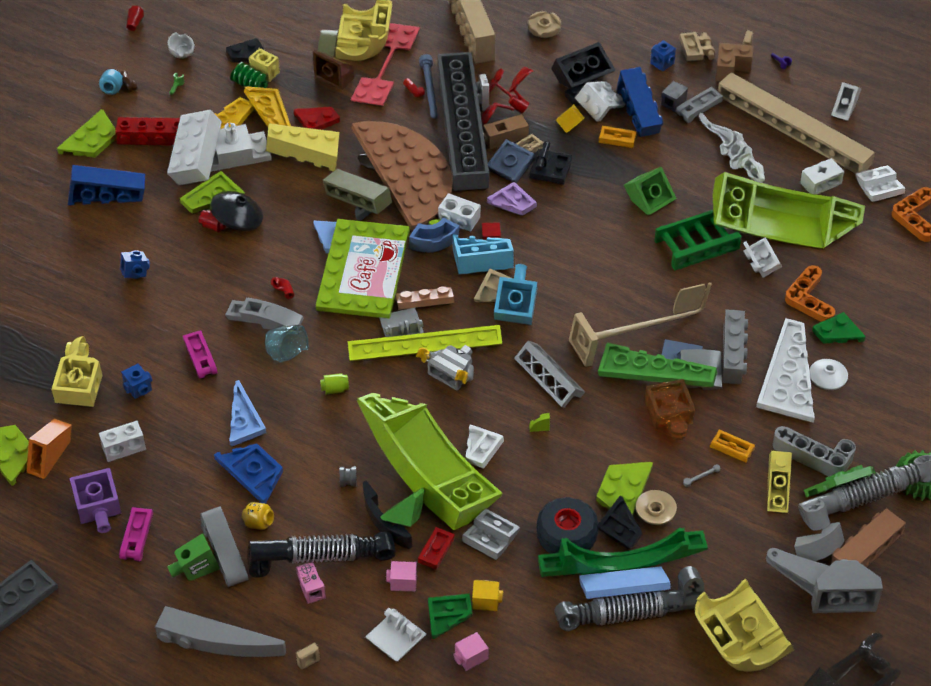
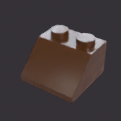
M317 50L313 51L315 78L341 90L354 79L353 65Z

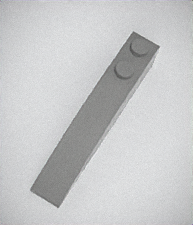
M165 606L155 626L158 639L166 643L179 644L186 649L192 648L215 654L248 657L285 656L286 654L284 640Z

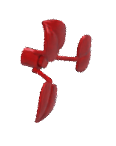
M526 66L522 67L514 77L509 92L498 84L504 74V70L500 68L489 82V93L497 86L510 97L508 101L510 106L499 103L489 105L481 115L482 127L487 124L497 107L510 109L511 111L515 109L521 114L525 112L529 102L515 88L525 77L534 72L532 69Z

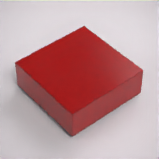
M500 222L482 223V240H487V237L501 238Z

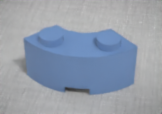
M446 218L433 225L418 223L409 236V248L420 252H436L445 249L453 244V234L459 236L460 225Z

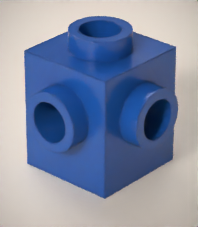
M664 40L654 45L651 49L650 63L661 71L666 70L674 64L676 48Z
M137 250L122 252L120 270L124 278L137 279L146 277L147 270L150 268V262L144 252Z
M139 363L121 372L125 391L131 393L135 399L152 391V377L148 371L145 372Z

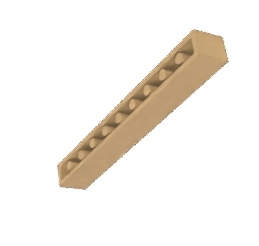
M732 72L719 83L718 92L723 96L724 100L825 157L832 158L836 163L855 174L866 171L872 165L874 151Z

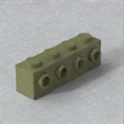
M336 169L323 179L327 195L373 213L379 214L392 203L388 187L348 172Z

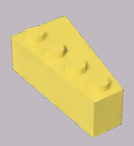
M269 124L266 151L287 158L292 156L300 162H304V160L314 163V166L320 168L321 166L329 167V170L334 172L336 170L339 132Z

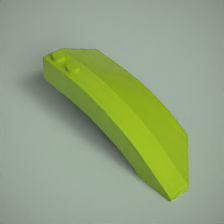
M727 172L715 178L713 212L714 224L761 238L766 237V239L823 249L863 223L865 206L834 196H822L780 188Z
M370 393L358 398L357 402L379 446L395 470L413 492L422 487L424 488L423 503L453 530L469 524L483 510L487 509L502 496L503 493L481 475L448 440L428 411L427 404L419 403V405L408 404V400L392 397L391 400L380 398V394Z

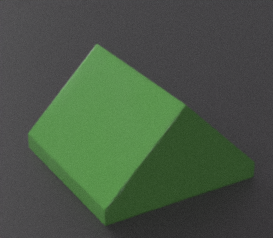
M420 488L391 507L380 516L381 519L411 527L420 519L425 493L424 488Z

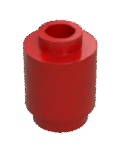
M203 210L201 212L199 223L203 227L216 232H221L226 228L225 225L213 216L211 210Z

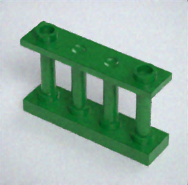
M709 210L708 212L656 228L654 241L655 243L665 241L673 252L671 266L676 271L740 249L742 236L739 232L729 234L724 227L715 225L714 212ZM714 225L722 237L712 239L704 227ZM698 230L705 243L696 245L689 232ZM681 235L689 248L680 250L672 238Z

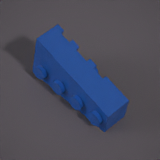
M641 67L620 71L616 91L618 94H622V101L627 104V113L629 116L632 115V123L639 137L660 133L661 126H663V119L658 114L656 101H653L652 90L647 86L645 73H642Z
M72 165L68 205H74L75 202H83V205L91 204L92 201H101L103 204L109 203L112 200H117L119 203L141 202L145 189V174Z

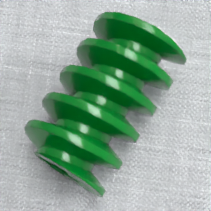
M243 62L239 63L230 74V80L243 87L267 88V75L261 74L260 71H256L255 68H251Z

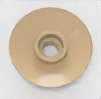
M650 490L644 492L636 501L638 516L649 524L661 525L668 523L676 514L677 505L675 500L664 491Z

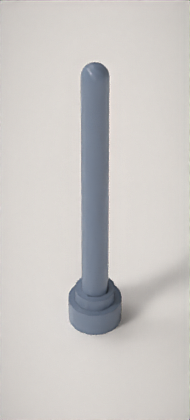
M424 54L420 56L419 64L424 69L431 118L435 119L438 115L430 69L433 65L432 56Z

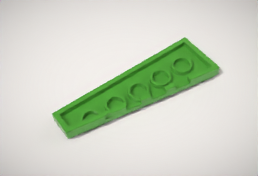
M607 343L598 374L603 377L713 387L717 368L677 358L670 360L666 359L664 355L657 354V356L647 354V351L639 350V352L631 351L629 347Z

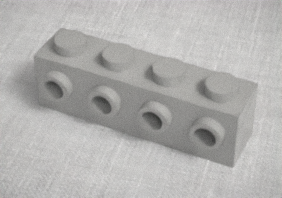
M725 311L722 383L741 384L742 375H746L747 363H744V360L747 359V348H744V345H747L748 333H744V330L748 328V319H745V311Z

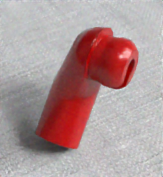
M409 78L403 81L404 86L415 97L420 98V96L425 94L424 88H418Z
M278 277L272 278L271 285L274 289L283 291L287 299L294 297L292 286L288 280Z

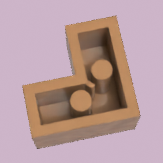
M719 43L715 81H722L731 72L734 74V71L751 72L753 46Z

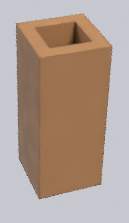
M522 114L483 125L484 141L489 149L500 147L505 139L511 142L520 141L529 135V125Z

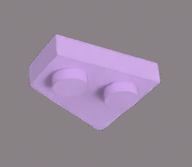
M515 182L487 197L488 204L522 216L537 207V202Z

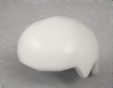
M174 33L168 39L169 51L174 57L187 58L192 55L195 45L193 39L187 36V34L179 35Z

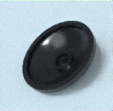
M225 191L216 194L211 200L210 210L213 216L229 228L239 231H251L258 228L263 221V212L260 206L245 194Z

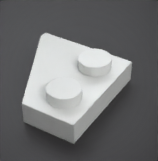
M479 74V82H476L477 92H479L478 100L482 106V111H485L489 106V83L486 74Z

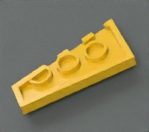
M245 86V95L267 127H269V124L291 126L278 89Z

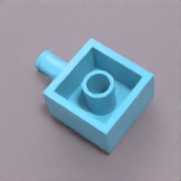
M517 264L515 266L514 279L499 278L494 320L532 325L537 295V282L525 280L527 266Z

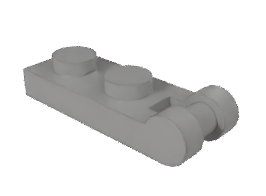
M710 87L679 105L675 113L683 116L684 120L690 123L699 113H703L722 102L723 96Z

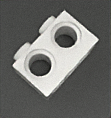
M449 193L438 207V219L446 218L460 225L461 229L472 231L481 217L480 204Z
M138 421L99 433L102 449L108 462L146 450L144 436Z

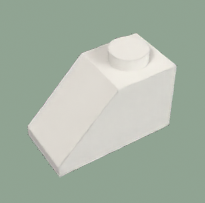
M842 82L831 116L848 121L856 106L861 88Z

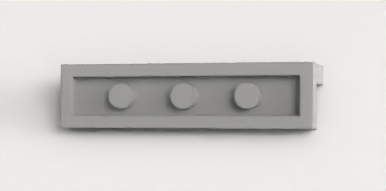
M527 341L514 357L561 407H565L573 396L581 398L585 393L537 343ZM527 351L531 354V362H524L522 359ZM536 364L543 366V374L535 373ZM548 376L555 378V386L549 387L547 385ZM565 388L569 393L562 400L559 397V389Z

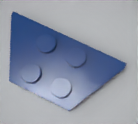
M252 444L245 448L232 449L231 453L221 455L220 452L214 454L215 460L258 501L264 504L267 503L283 473V467L258 444Z

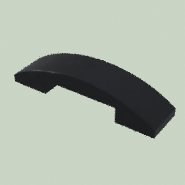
M364 481L365 506L374 525L380 532H390L393 535L394 543L407 549L412 548V537L403 525H392L390 522L381 519L380 516L383 513L377 507L379 505L378 495L371 485Z

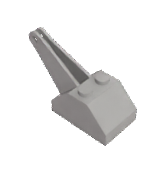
M771 548L767 551L766 562L812 595L811 605L813 613L876 612L883 589L881 577L857 560L842 559L834 561L828 566L777 548Z

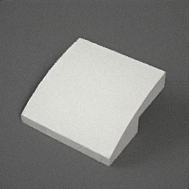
M888 165L856 173L859 185L872 202L905 194V187L896 180V172Z

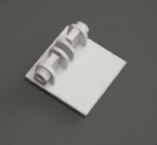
M388 608L384 613L386 618L366 638L398 662L426 633L395 609Z

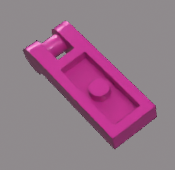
M202 331L183 335V341L198 378H205V375L218 374Z
M132 507L120 549V559L134 558V561L142 560L145 542L153 517L152 509ZM132 546L136 548L135 550H129V547Z

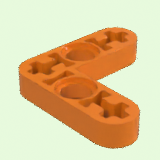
M923 187L893 206L891 214L897 222L924 242L931 241V224L917 214V212L931 204V188ZM909 202H915L918 205L912 206ZM914 220L918 224H911L909 221Z
M811 265L788 288L785 302L808 316L823 322L835 316V309L809 294L820 282L822 276L821 268ZM799 284H806L808 287L802 288ZM811 303L815 307L809 308L805 304Z

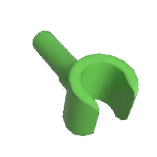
M178 73L174 74V84L169 94L173 95L176 88L184 84V74L181 77H178Z

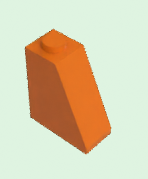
M53 419L29 438L26 473L42 479L47 477L71 441V424Z

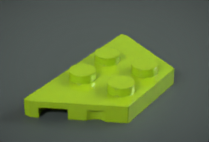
M101 109L57 147V151L59 154H63L65 151L73 152L74 156L97 157L116 140V129L104 110Z
M16 425L0 427V472L11 486L15 485L18 475L21 472L24 473L27 469L29 441Z
M653 462L609 465L597 493L596 501L609 510L618 497L622 496L634 516L636 501L643 493L653 467Z

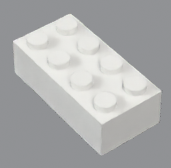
M212 110L185 114L180 117L167 172L178 185L209 180L222 123Z

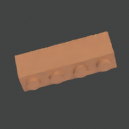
M887 508L882 513L878 512L868 525L864 524L860 528L856 536H850L841 549L837 548L833 552L831 564L834 561L847 559L857 560L867 567L903 535L906 522Z

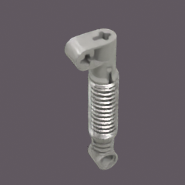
M931 455L920 456L914 460L913 464L910 463L908 466L890 467L888 471L885 469L884 473L880 471V474L876 472V476L872 474L871 477L867 476V479L863 477V481L859 479V482L855 480L854 484L850 482V485L846 483L845 486L833 488L832 492L799 503L800 514L811 530H821L830 525L829 514L838 511L845 512L851 508L854 509L855 506L859 507V505L863 506L864 503H871L872 500H880L885 495L889 496V494L893 495L894 492L897 493L905 490L909 484L912 485L914 482L931 481Z

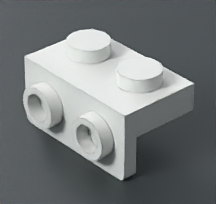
M766 237L751 246L748 245L747 241L743 243L746 247L743 250L748 260H753L750 263L755 273L759 272L762 278L782 267Z

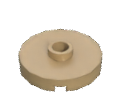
M547 11L534 13L528 21L529 31L538 37H552L558 34L561 28L560 18L554 13L548 14Z

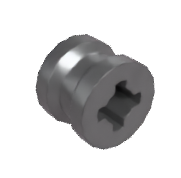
M352 466L350 469L340 467V487H345L346 485L357 487L356 466Z

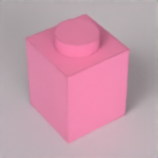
M391 561V570H387L386 582H390L391 591H416L417 563Z
M476 632L455 643L454 658L467 671L488 660V647Z

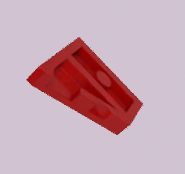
M332 107L294 109L295 117L304 128L322 130L340 122V116Z

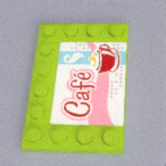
M337 219L315 306L316 311L390 319L410 227Z

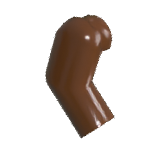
M122 71V81L128 91L136 90V81L130 82L129 73Z

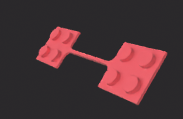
M390 23L388 38L384 46L391 48L389 55L377 78L361 77L351 101L384 105L394 82L382 80L381 78L396 49H411L420 27Z

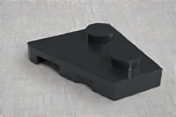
M622 496L618 497L598 523L600 531L629 550H632L643 535Z

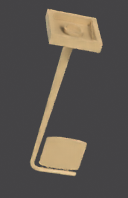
M709 282L707 288L705 284L680 289L673 307V313L677 315L597 333L593 331L582 312L576 313L569 342L584 366H592L598 340L697 314L704 309L712 284Z

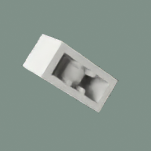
M831 158L802 170L800 184L810 194L817 195L841 185L844 171Z

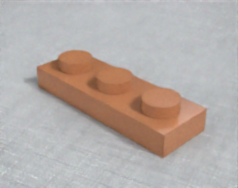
M439 287L438 289L430 290L421 289L414 292L404 291L396 294L398 310L454 303V295L451 287Z

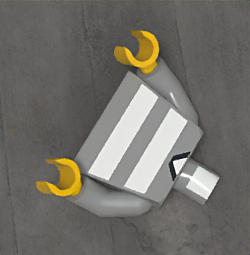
M451 345L435 352H429L426 348H419L416 357H420L423 363L428 361V374L457 391L462 384L473 380L474 367L470 356L472 354L470 347L464 345L459 350Z

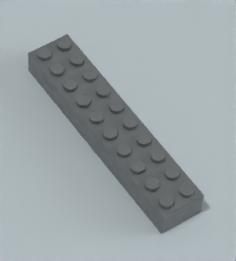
M472 52L437 54L438 76L453 191L489 188V169Z

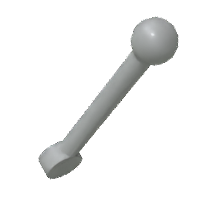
M716 464L712 469L691 479L685 478L683 484L689 487L692 482L713 472H719L721 468Z

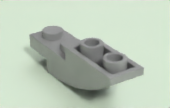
M246 298L245 302L232 300L225 314L228 320L258 323L262 325L263 329L293 333L298 332L304 319L302 315L285 307L253 298Z

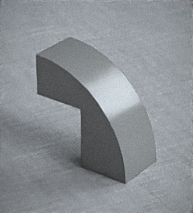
M840 522L830 523L828 527L822 529L821 534L797 537L794 546L796 555L812 561H818L833 554L845 541Z

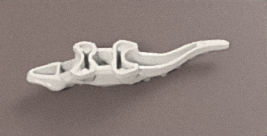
M699 113L702 123L710 131L721 137L723 141L720 145L721 154L723 156L728 155L731 158V168L735 170L744 168L751 179L763 183L765 181L763 165L754 160L752 149L745 143L743 135L726 127L715 125L703 113Z

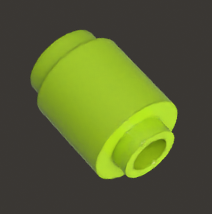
M342 373L323 375L324 379L320 380L321 391H325L326 395L344 393V390H349L348 376L342 375Z

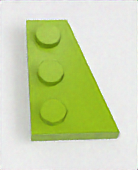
M220 171L182 196L180 203L191 213L210 208L212 198L218 193L235 191L245 194V192Z

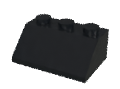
M600 42L555 59L551 68L558 82L570 89L615 72V68Z

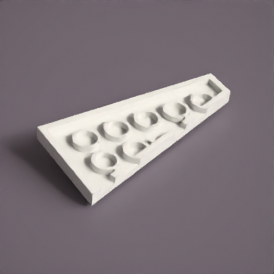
M785 318L756 407L814 423L815 416L813 412V398L811 396V380L807 360L808 353L806 350L804 323Z

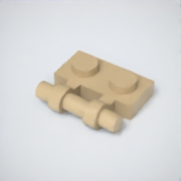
M696 32L680 34L679 39L687 61L703 60L704 55L708 56L710 60L715 58V50L711 46V38L706 32L702 33L701 36H697Z

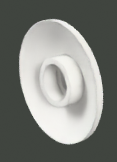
M818 360L811 365L809 370L811 381L821 389L836 390L843 387L848 380L847 369L836 360Z

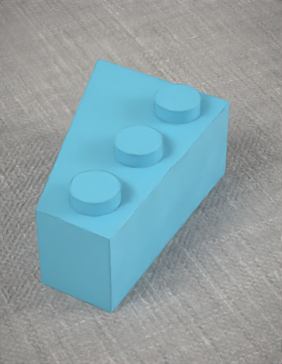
M452 235L453 254L458 274L487 272L489 269L505 270L514 268V254L510 239L487 237V240L476 239V236H470L467 239L458 238V235Z

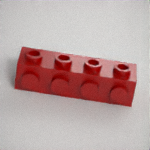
M118 117L115 130L117 144L174 145L180 118Z

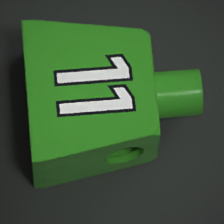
M203 534L175 550L174 553L178 561L167 566L172 578L184 572L189 581L220 569Z

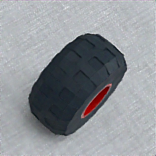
M571 497L554 499L548 502L539 512L536 526L537 538L541 546L550 554L559 553L561 538H568L575 545L591 550L598 535L597 515L592 507L582 500Z

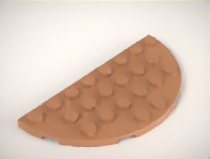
M379 121L352 123L351 129L383 184L389 188L390 195L410 230H414L418 223L427 225L428 221L438 216V207L447 194H451L452 190L451 170L441 151L424 136L404 126Z

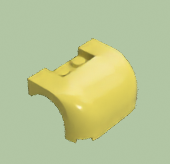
M377 0L374 7L366 11H358L352 9L347 4H343V15H341L335 57L337 59L362 61L372 58L381 52L388 38L392 1Z
M746 579L735 590L724 597L710 599L703 592L697 598L695 615L700 625L723 659L733 668L744 672L762 670L794 651L792 644L788 642L782 630L760 598L751 589Z

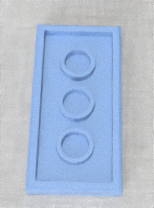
M662 566L579 576L581 587L587 599L670 589V581Z

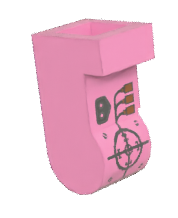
M313 562L296 567L300 586L307 603L325 599V587L318 576ZM319 591V593L315 596L309 595V593Z

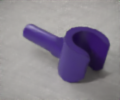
M774 53L771 54V57L781 63L780 67L782 69H785L787 65H791L792 59L790 57L784 56L780 58Z

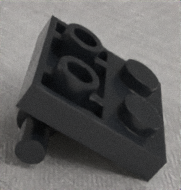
M545 141L542 149L537 150L529 178L564 185L572 162V155L548 151L550 143Z

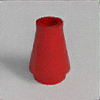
M132 6L128 10L126 25L128 30L135 31L143 19L144 10L141 7Z

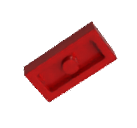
M436 527L420 553L418 563L437 570L454 541L455 534Z

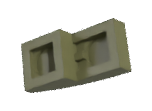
M321 30L318 51L335 57L338 31Z

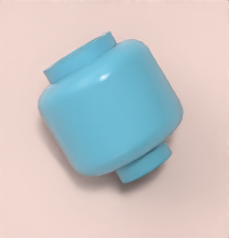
M114 69L105 71L99 80L100 89L109 95L118 93L123 85V76Z

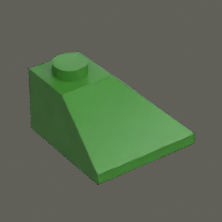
M662 167L642 174L624 184L630 200L647 215L654 213L677 199Z

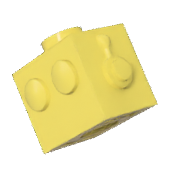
M259 48L249 57L250 67L260 71L261 74H266V81L270 82L280 73L277 56Z

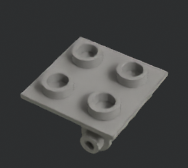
M415 308L392 312L390 319L379 317L385 337L424 333L422 319L419 320Z

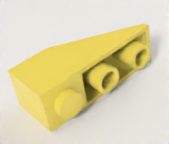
M771 451L769 454L767 511L788 513L792 452Z

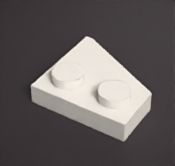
M470 425L466 460L472 465L485 468L504 442L503 436Z

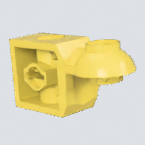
M80 336L66 345L65 357L60 359L52 386L55 403L94 407L102 379V371L99 361L88 357L89 344L86 343L84 336Z

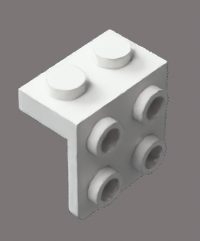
M605 81L587 82L575 97L597 122L601 121L611 108H623L625 106V103L622 101L623 98L611 89V85Z

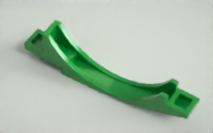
M684 528L676 529L667 537L651 545L635 550L613 553L587 550L575 545L568 538H561L559 553L538 555V564L541 577L578 573L588 575L655 566L706 551L708 546L703 531L685 532Z

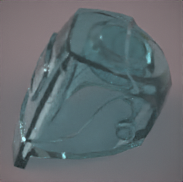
M303 325L281 326L271 329L265 334L266 352L272 359L278 360V362L290 360L302 350L309 348L308 335Z

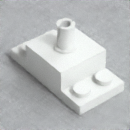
M228 123L225 124L224 128L220 129L211 171L270 161L271 153L266 151L267 140L264 131L248 134L246 124L236 126L234 123H230V127Z

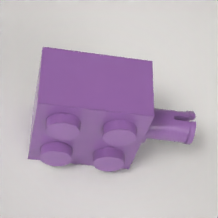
M110 468L70 478L81 524L96 521L99 533L110 531L111 527L108 517L122 514Z

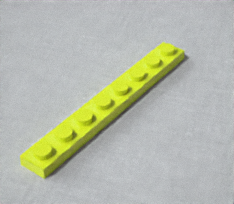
M500 325L348 341L349 360L359 361L417 354L421 347L426 348L429 352H435L451 345L457 349H461L464 345L470 348L502 345Z

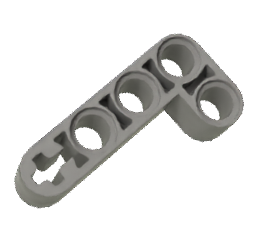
M785 426L778 427L775 430L772 443L774 450L792 452V459L828 477L841 471H847L853 461L856 449L853 441L843 439L838 442L833 450Z
M221 507L200 513V524L203 533L210 541L226 585L230 587L247 581L246 569Z

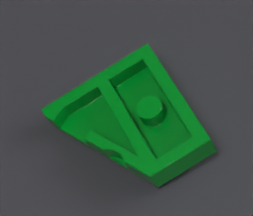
M844 312L820 322L812 328V332L822 343H847L850 339H858V342H863L866 337Z
M470 594L428 598L432 639L439 637L472 617Z

